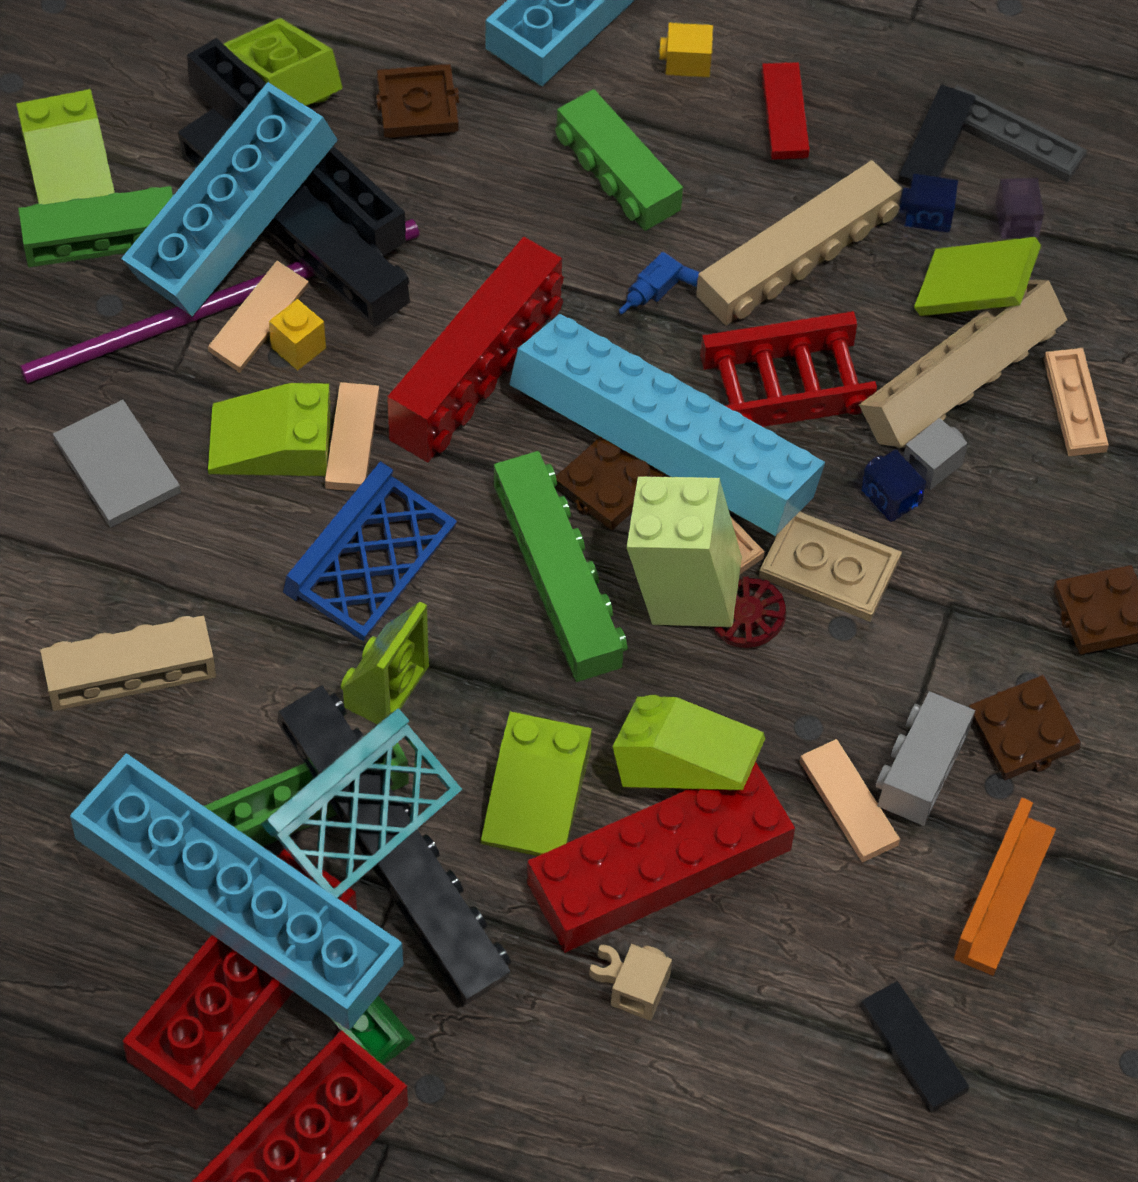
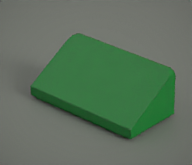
M379 995L350 1030L332 1019L340 1030L346 1033L382 1065L409 1047L415 1040V1037Z

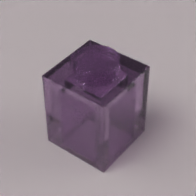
M1038 178L1000 179L996 209L1001 238L1021 239L1039 237L1044 211Z

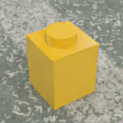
M669 23L668 38L660 37L659 60H666V75L710 77L713 25Z
M296 299L269 320L271 348L297 371L326 349L324 321L299 299Z

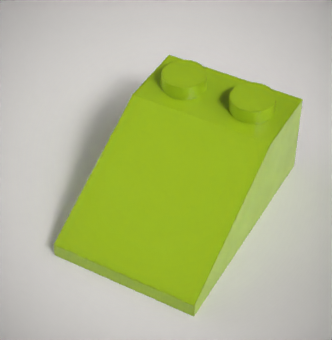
M282 18L224 43L229 50L266 84L269 82L305 106L311 103L323 102L329 99L331 94L343 89L333 49Z
M91 89L16 103L39 204L69 201L74 198L84 199L115 193Z
M287 383L213 403L208 474L326 476L331 418L329 384Z
M418 602L386 624L378 637L372 636L368 640L362 653L363 659L356 669L351 667L347 671L341 683L344 707L378 725L393 711L402 708L429 667L426 604Z
M648 695L637 697L613 744V750L623 787L743 790L763 746L765 735L762 731L678 697Z
M510 711L498 756L481 844L539 856L568 843L591 752L592 728Z

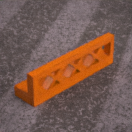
M1021 798L961 934L954 960L992 976L996 972L1056 831V828L1029 818L1033 802Z

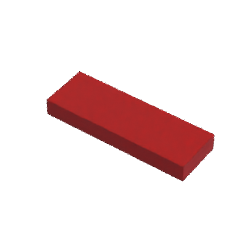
M799 62L762 63L761 72L771 159L809 158L810 149Z

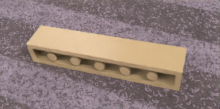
M871 160L698 274L696 296L725 326L737 318L743 319L747 317L755 306L767 298L770 300L777 297L785 286L796 279H804L815 266L824 260L830 261L834 259L842 248L853 241H861L871 229L880 223L891 221L899 212L902 188Z
M1029 280L1021 305L984 310L859 404L878 444L896 446L897 448L906 447L909 441L937 419L944 420L946 418L945 413L954 406L969 401L974 396L973 392L983 384L998 379L1002 374L1001 371L1009 364L1024 359L1029 354L1028 350L1038 342H1043L1056 334L1055 329L1066 322L1067 318L1050 281Z

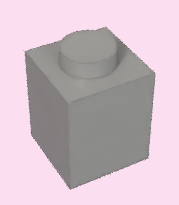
M939 418L906 444L902 466L930 491L963 464L968 443L959 430L949 427Z

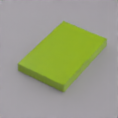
M1036 237L935 249L914 306L915 310L920 316L1021 305L1041 248L1040 243Z

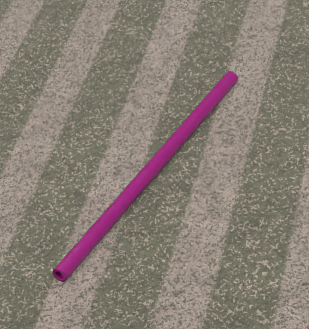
M414 219L405 221L406 241L419 237V230ZM300 261L286 266L304 279L316 276ZM265 274L210 294L193 316L181 308L175 307L20 365L22 376L26 384L241 304Z

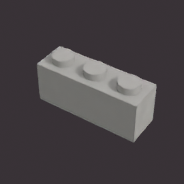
M930 691L922 706L915 703L906 723V727L911 729L907 736L899 734L891 753V757L895 758L892 767L885 764L878 777L875 787L882 791L877 806L924 826L968 736L975 710Z

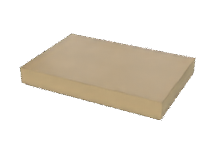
M798 512L777 534L760 568L759 578L871 622L900 561L902 552L810 515Z

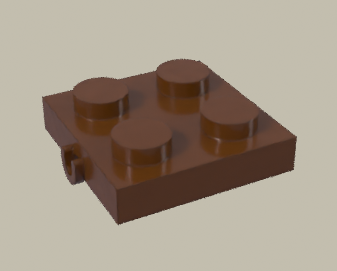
M451 64L377 70L379 94H376L377 110H381L384 138L459 131L456 104L459 103L458 87L454 88Z
M599 437L556 475L557 486L555 488L574 502L575 508L582 515L589 513L610 530H613L632 513L638 477H666V474L604 438Z
M1132 565L1055 581L1053 591L1062 610L1060 614L1061 624L1063 628H1069L1079 654L1138 642V578Z
M1044 675L1017 686L1009 687L1005 691H999L993 696L969 705V708L975 710L972 721L1004 780L1034 768L1037 771H1043L1051 766L1053 760L1080 750L1081 742Z

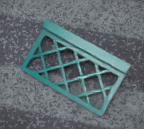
M399 708L389 714L261 823L271 837L275 836L310 879L336 898L462 790L407 724L409 720ZM403 737L415 750L414 767L391 765L392 747ZM385 754L384 765L373 764ZM422 760L430 769L421 768ZM366 769L384 771L382 795L359 793L360 774ZM390 772L414 774L412 798L389 796ZM421 774L437 776L448 790L437 800L420 799ZM352 782V792L341 791ZM333 797L351 799L350 823L326 821L327 802ZM358 799L382 801L380 826L356 824ZM388 802L412 804L411 820L404 828L387 826ZM419 805L429 806L418 815ZM320 809L319 820H309ZM300 825L318 826L317 851L300 850L289 835ZM325 827L349 829L347 854L324 852ZM356 830L379 832L378 851L372 856L354 854ZM386 833H397L386 843ZM307 857H316V867ZM323 858L347 860L346 878L334 889L322 876ZM354 861H365L353 871Z

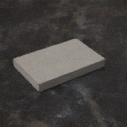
M124 400L53 433L55 443L110 528L181 493L179 483Z

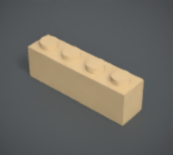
M204 615L198 617L183 616L175 619L173 622L154 626L140 625L133 630L115 634L101 633L93 636L91 639L76 642H57L51 647L40 649L53 711L216 678L214 658Z

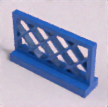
M381 461L287 574L283 593L294 601H297L300 597L363 642L455 528L457 523L454 518L392 477L393 469ZM394 492L407 502L408 511L387 513L385 500ZM380 509V514L374 515ZM432 518L443 527L437 534L420 536L417 519ZM410 520L413 537L392 539L389 522ZM382 523L385 540L364 542L362 528L368 524ZM356 537L357 543H351L353 539ZM428 544L427 547L424 550H422V545ZM415 546L417 554L415 562L397 565L394 548ZM387 549L390 566L369 568L366 551ZM359 552L362 569L340 571L338 560L342 553ZM333 565L334 572H327ZM398 573H405L404 576L401 579H399ZM392 574L394 583L392 591L373 594L370 577ZM364 577L367 595L345 597L342 580ZM336 580L339 598L323 599L312 590L318 582ZM375 602H382L380 606L376 609ZM369 603L371 617L364 626L349 617L348 605Z

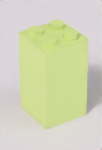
M638 477L627 550L652 625L732 627L742 556L720 478Z

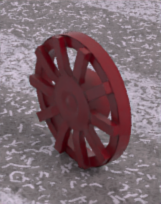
M744 576L738 582V590L743 588L744 596L740 598L737 595L732 627L727 632L722 627H713L720 639L732 646L752 648L763 645L778 635L785 624L787 611L782 593L767 580ZM750 587L758 588L754 596H750ZM765 591L773 595L772 597L760 601V598L762 597ZM778 602L780 607L779 611L764 610L765 607ZM765 617L777 619L772 628L764 622ZM759 627L765 632L760 636L752 637V630ZM738 628L746 632V638H738L733 635Z

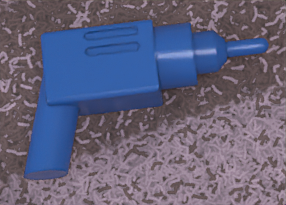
M665 252L660 253L637 276V281L628 289L627 302L619 309V313L623 314L631 306L645 305L650 299L658 302L679 280L697 287L698 274L700 272L683 266Z

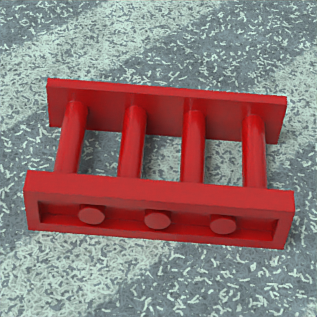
M854 311L702 335L700 359L703 370L713 368L720 370L729 405L724 406L739 412L762 427L847 413L852 415L860 414L863 412L859 404L877 390L875 381L859 384L848 347L854 346L858 325ZM825 350L833 351L843 386L821 390L810 353ZM787 356L795 357L804 386V393L782 395L772 359ZM750 362L758 364L767 399L744 402L734 365Z

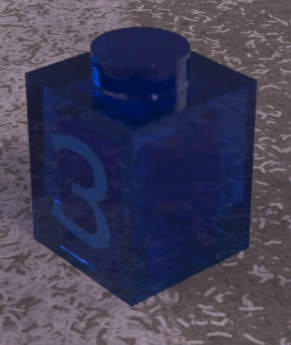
M913 173L911 188H903L900 210L907 211L905 226L950 233L958 180Z
M895 449L884 457L882 455L875 457L866 465L861 490L892 523L922 503L926 481Z

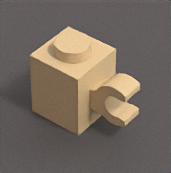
M631 944L622 963L618 952L608 945H600L598 957L609 961L610 965L606 968H600L597 965L591 964L589 976L598 982L614 984L611 1006L651 1021L670 978L672 959L666 957L657 948L651 946L641 948Z

